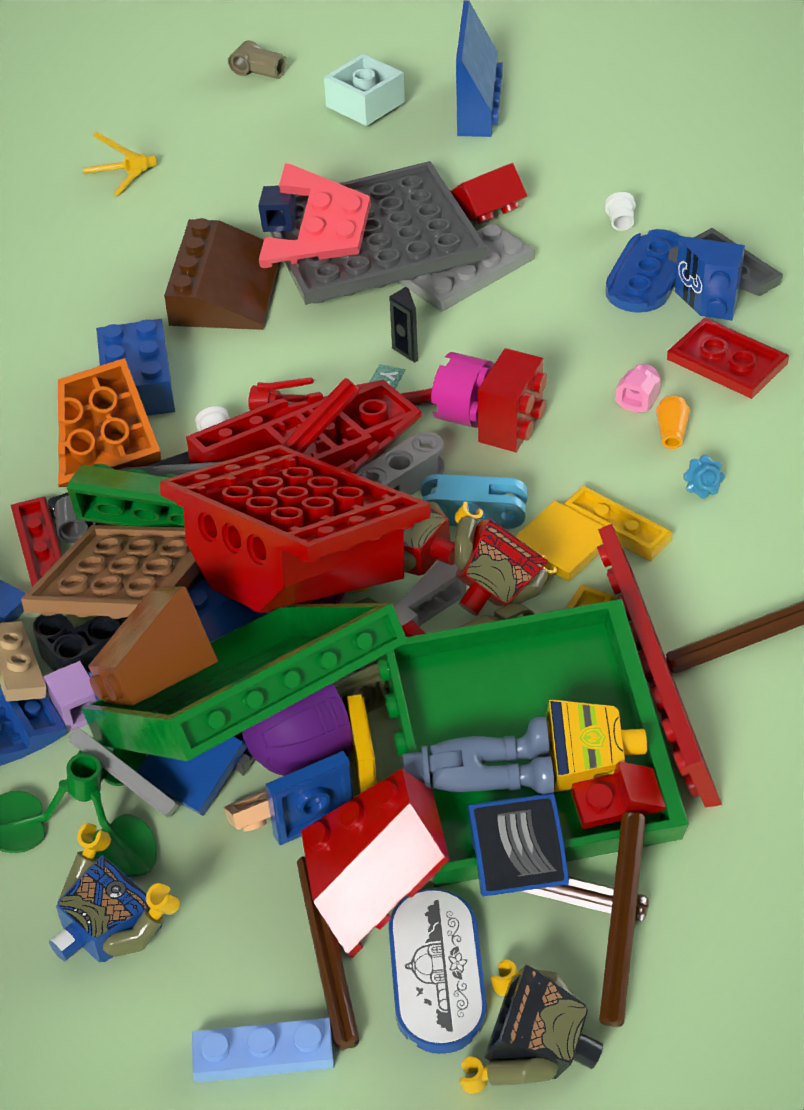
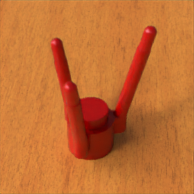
M309 377L273 383L258 382L257 386L253 385L250 389L248 398L249 409L251 411L278 399H285L288 402L307 400V395L281 394L280 391L276 390L313 384L314 379Z

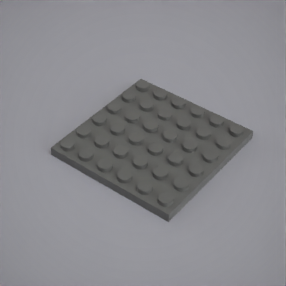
M431 161L339 183L370 196L371 206L359 254L319 260L318 256L299 259L296 264H291V261L284 262L305 305L322 303L327 299L339 296H350L358 291L370 288H381L401 280H413L417 276L433 272H443L448 268L460 265H471L477 261L487 259L488 250ZM295 195L298 212L293 231L270 232L273 238L298 239L309 196Z

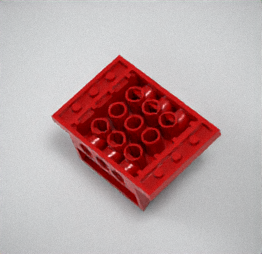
M280 444L159 481L160 496L172 500L178 506L183 507L185 542L210 588L227 596L228 599L240 602L250 607L253 611L260 613L404 579V529H410L415 523L430 518L429 502Z

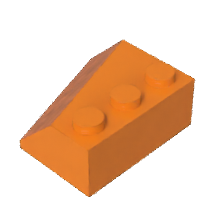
M125 358L58 379L59 487H67L68 482L81 465L105 464L114 470H120L126 467H142L161 460L158 443Z

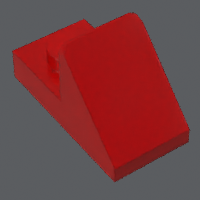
M618 762L613 775L573 783L571 786V794L582 829L621 821L623 813L628 811L647 815L665 811L666 809L654 770L645 766Z

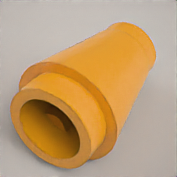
M668 396L660 401L656 408V416L662 445L669 449H676L683 444L690 416V408L685 399L679 396Z

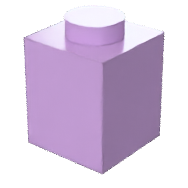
M78 661L43 676L49 699L65 724L67 733L75 730L77 726L80 728L87 725L88 723L81 707L96 699L90 685V677L82 663Z

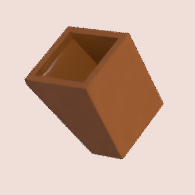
M186 586L159 587L150 590L88 665L92 677L89 679L92 690L100 700H104V703L133 706L218 662Z

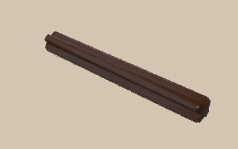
M804 600L666 653V662L671 672L677 674L804 625Z
M630 811L623 813L621 820L599 1015L601 1024L612 1027H621L624 1024L645 828V816L641 813Z
M302 856L297 861L298 873L326 1006L330 1017L334 1044L339 1050L355 1048L359 1044V1034L338 940L313 903L305 856Z

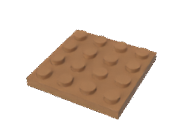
M91 525L22 597L21 601L24 612L41 613L45 616L55 614H70L77 617H87L90 615L109 616L112 619L128 617L150 590L159 587L186 586L187 588L200 573L201 569L185 542V528Z

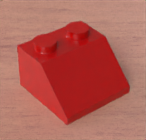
M514 163L465 181L450 191L469 221L476 220L478 225L493 219V213L501 210L503 214L519 208L518 202L527 197Z

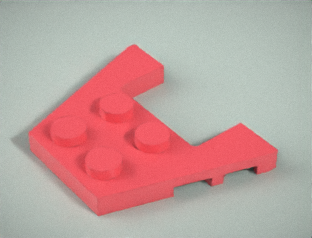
M285 163L279 183L280 193L309 197L298 239L287 240L265 237L259 257L260 268L272 267V263L291 261V264H296L299 259L318 256L319 260L359 254L371 206L370 196L292 164Z

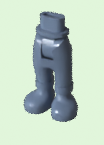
M540 716L531 719L524 736L515 739V736H505L504 738L484 736L461 737L430 745V755L428 754L427 746H421L422 752L403 753L404 770L431 789L435 788L449 792L518 790L520 785L531 787L539 794L554 793V775L551 756H549L546 717ZM517 760L531 761L529 764L519 766L518 763L499 766L483 765L485 763L491 762H516Z

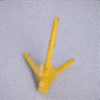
M94 132L93 136L126 156L124 162L85 167L83 172L95 173L125 169L129 175L114 192L115 196H119L141 172L156 166V158L154 155L145 156L144 154L130 151L99 132Z

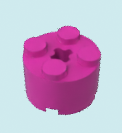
M449 352L445 356V358L450 359L446 366H439L434 378L431 403L437 405L438 412H433V416L437 419L478 428V388L494 363L486 359Z

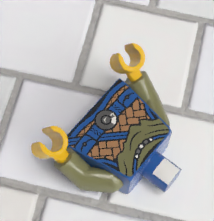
M91 823L83 824L78 831L77 839L79 844L84 847V850L77 852L56 905L61 925L64 929L49 940L50 947L54 953L64 962L81 948H84L98 962H106L113 957L140 952L146 948L156 931L162 927L163 913L168 915L174 914L180 907L178 897L168 894L170 892L169 886L156 883L149 888L146 894L104 855L97 858L95 856L96 852L107 849L111 838L108 832L99 830L96 839L92 842L97 828L96 825Z

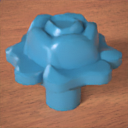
M702 455L699 460L691 459L689 469L683 475V479L689 482L686 486L687 491L696 493L702 499L708 497V494H717L720 483L725 479L724 473L720 472L721 462L712 461L708 455Z

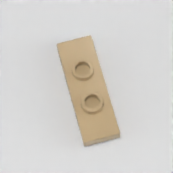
M22 621L0 623V685L7 702L46 698V684Z

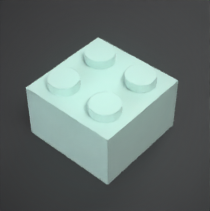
M361 54L324 76L326 107L365 126L373 123L405 102L404 72L365 54Z

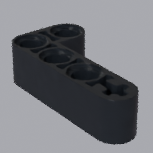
M41 614L33 622V631L39 654L53 672L80 661L89 675L90 669L88 665L128 617L112 619L109 616H97L75 628L63 614L51 616Z

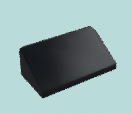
M404 287L389 296L392 349L415 363L418 361L416 307L409 289Z

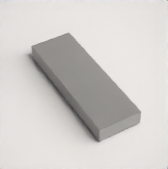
M78 726L69 736L70 743L83 753L95 756L100 761L102 768L164 816L171 817L180 806Z

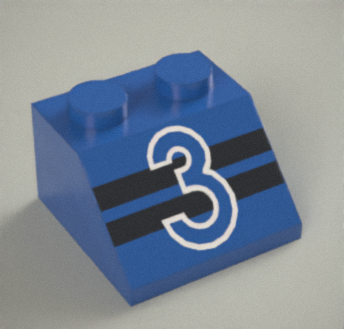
M680 236L675 293L700 316L732 321L739 299L745 245Z

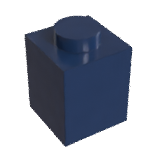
M279 185L263 186L258 204L263 232L293 231L298 212L295 194L280 193Z

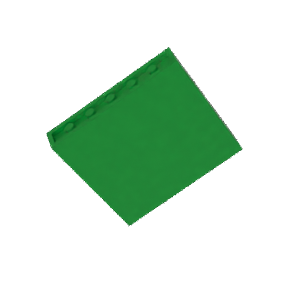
M622 599L406 637L407 643L377 659L381 682L388 681L391 692L390 694H385L389 719L396 718L399 731L393 732L397 756H403V753L422 752L421 746H427V751L430 755V745L461 737L484 736L504 738L505 736H515V739L524 736L531 719L540 716L546 717L549 700L607 705L618 708L621 730L645 729L647 739L646 754L624 755L625 762L653 768L666 806L665 811L644 815L643 847L683 839L689 823ZM517 760L516 762H506V761H503V762L485 763V764H483V765H485V766H499V765H507V764L518 763V766H519V765L529 764L531 761H530V760ZM520 785L518 790L502 789L470 792H449L434 788V798L449 855V861L432 877L434 888L478 879L476 855L472 846L467 804L538 795L539 793L531 787ZM571 789L554 792L566 862L618 852L621 821L582 829Z
M392 603L288 605L275 608L211 641V646L218 660L217 663L133 706L104 703L103 699H97L81 707V710L94 739L103 746L189 761L404 645L408 641Z

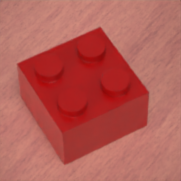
M507 348L503 350L478 388V442L517 453L523 441L530 439L534 423L537 419H542L546 410V400L543 399V391L547 382V374L543 373L544 358Z

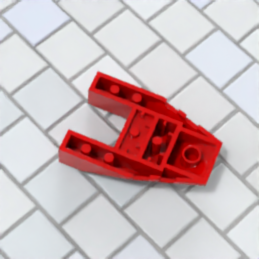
M385 380L357 384L359 394L303 454L354 474L360 468L383 454L422 417L421 410ZM321 392L306 394L307 400L288 403L285 399H278L186 436L190 464L224 462L279 444L282 445L327 396L323 397Z

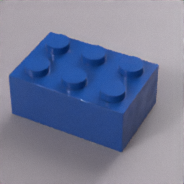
M162 319L142 320L140 322L119 325L111 324L96 328L100 366L125 358L146 415L175 412Z

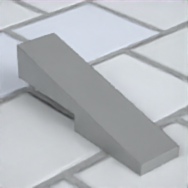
M438 561L394 606L401 626L411 620L418 626H421L462 599L466 593V584L455 576L458 569L456 564L448 565ZM370 662V663H368L367 665H365V666H363V667L357 669L356 672H358V671H360V670H363V669L369 667L372 662Z

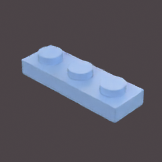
M330 1017L192 1031L194 1081L205 1082L334 1068Z

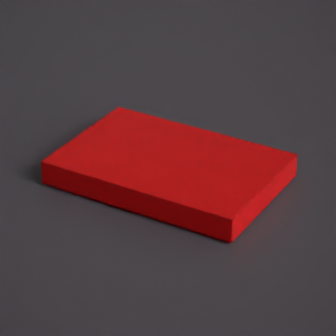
M705 317L667 352V360L751 399L788 364L789 359L788 354Z

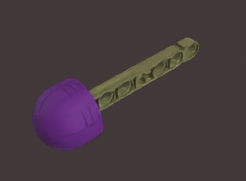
M515 602L495 610L494 616L484 615L457 628L516 618L520 614L528 616L535 613L521 603ZM376 663L320 689L242 732L244 742L250 754L258 763L267 770L282 776L341 751H344L348 757L352 750V730L348 717L347 696H353L358 688L365 686V692L362 697H364L366 713H369L386 705L385 694L391 693L390 688H385L386 681L381 682Z

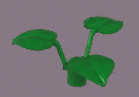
M104 746L136 772L146 759L145 753ZM80 750L77 755L68 761L66 767L67 779L59 781V789L43 814L40 801L28 792L10 791L0 795V851L26 852L41 844L45 837L42 823L50 820L64 794L68 792L78 801H93L99 824L103 828L100 830L106 831L110 835V845L107 849L96 852L95 856L97 858L104 855L127 877L144 876L150 873L155 865L157 854L155 838L144 821L130 814L120 815L111 824L107 821L101 802V782L104 779L113 786H123L124 784L102 768L100 761L91 754L83 753ZM99 830L93 835L92 842L96 839Z

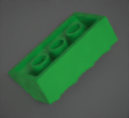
M94 464L92 466L81 465L68 482V494L76 519L118 526L185 528L183 507L178 506L172 500L160 496L159 481L178 475L168 474L162 477L149 475L147 472L139 469L121 471L114 470L105 464Z

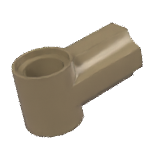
M250 40L244 41L228 57L230 69L235 74L241 76L252 72L280 79L284 75L287 65L285 56L280 53L260 49L255 42Z

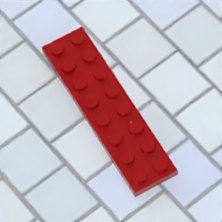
M610 524L602 527L598 531L603 544L597 546V550L604 567L612 566V568L607 569L608 573L606 574L614 594L622 593V595L617 596V599H622L628 622L632 621L629 625L637 651L642 650L638 652L646 680L649 682L651 688L649 690L658 712H660L665 734L673 747V756L678 769L684 777L692 798L700 795L705 808L722 805L675 680L666 662L665 654L632 568L613 525Z

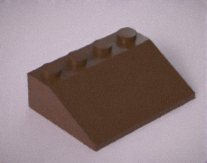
M189 219L164 294L169 326L263 330L281 262L272 263V267L260 268L259 257L264 242L263 239L219 220Z

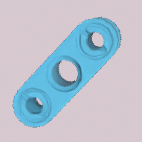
M434 474L422 481L420 490L421 500L436 502L448 518L449 526L458 525L455 521V514L465 501L468 502L467 510L472 515L478 508L483 510V515L478 520L477 525L482 520L492 519L504 529H511L521 526L525 521L528 489L518 479ZM506 493H512L514 496L506 495Z

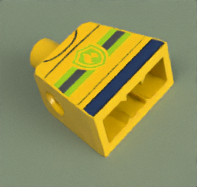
M549 700L546 722L549 755L551 756L553 766L554 792L570 790L573 783L613 775L616 764L618 762H625L624 755L646 754L647 739L645 729L621 730L618 708L607 705Z

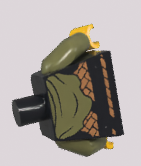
M509 959L502 960L498 964L500 976H491L494 992L504 996L484 1057L490 1062L488 1066H483L481 1060L477 1057H466L461 1063L463 1071L466 1073L476 1072L477 1074L472 1078H460L459 1082L462 1089L466 1093L477 1094L486 1087L488 1080L493 1086L527 1084L557 1079L571 1066L573 1060L593 1069L601 1056L603 1043L582 1033L588 1013L586 1005L576 998L560 974L534 969L528 965L517 971L513 961Z

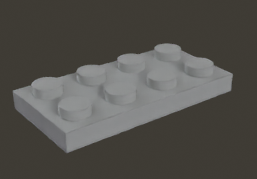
M491 223L477 231L487 246V259L477 261L471 265L448 268L439 273L433 272L417 276L413 280H401L400 284L443 312L534 260L535 249L498 225Z

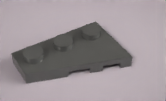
M710 228L693 237L736 244L714 228ZM678 245L670 249L668 260L677 263ZM744 249L740 289L760 296L780 285L783 274Z

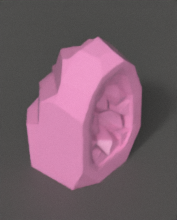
M641 364L627 371L616 387V402L623 409L638 413L650 410L660 393L661 377L657 370L649 364Z

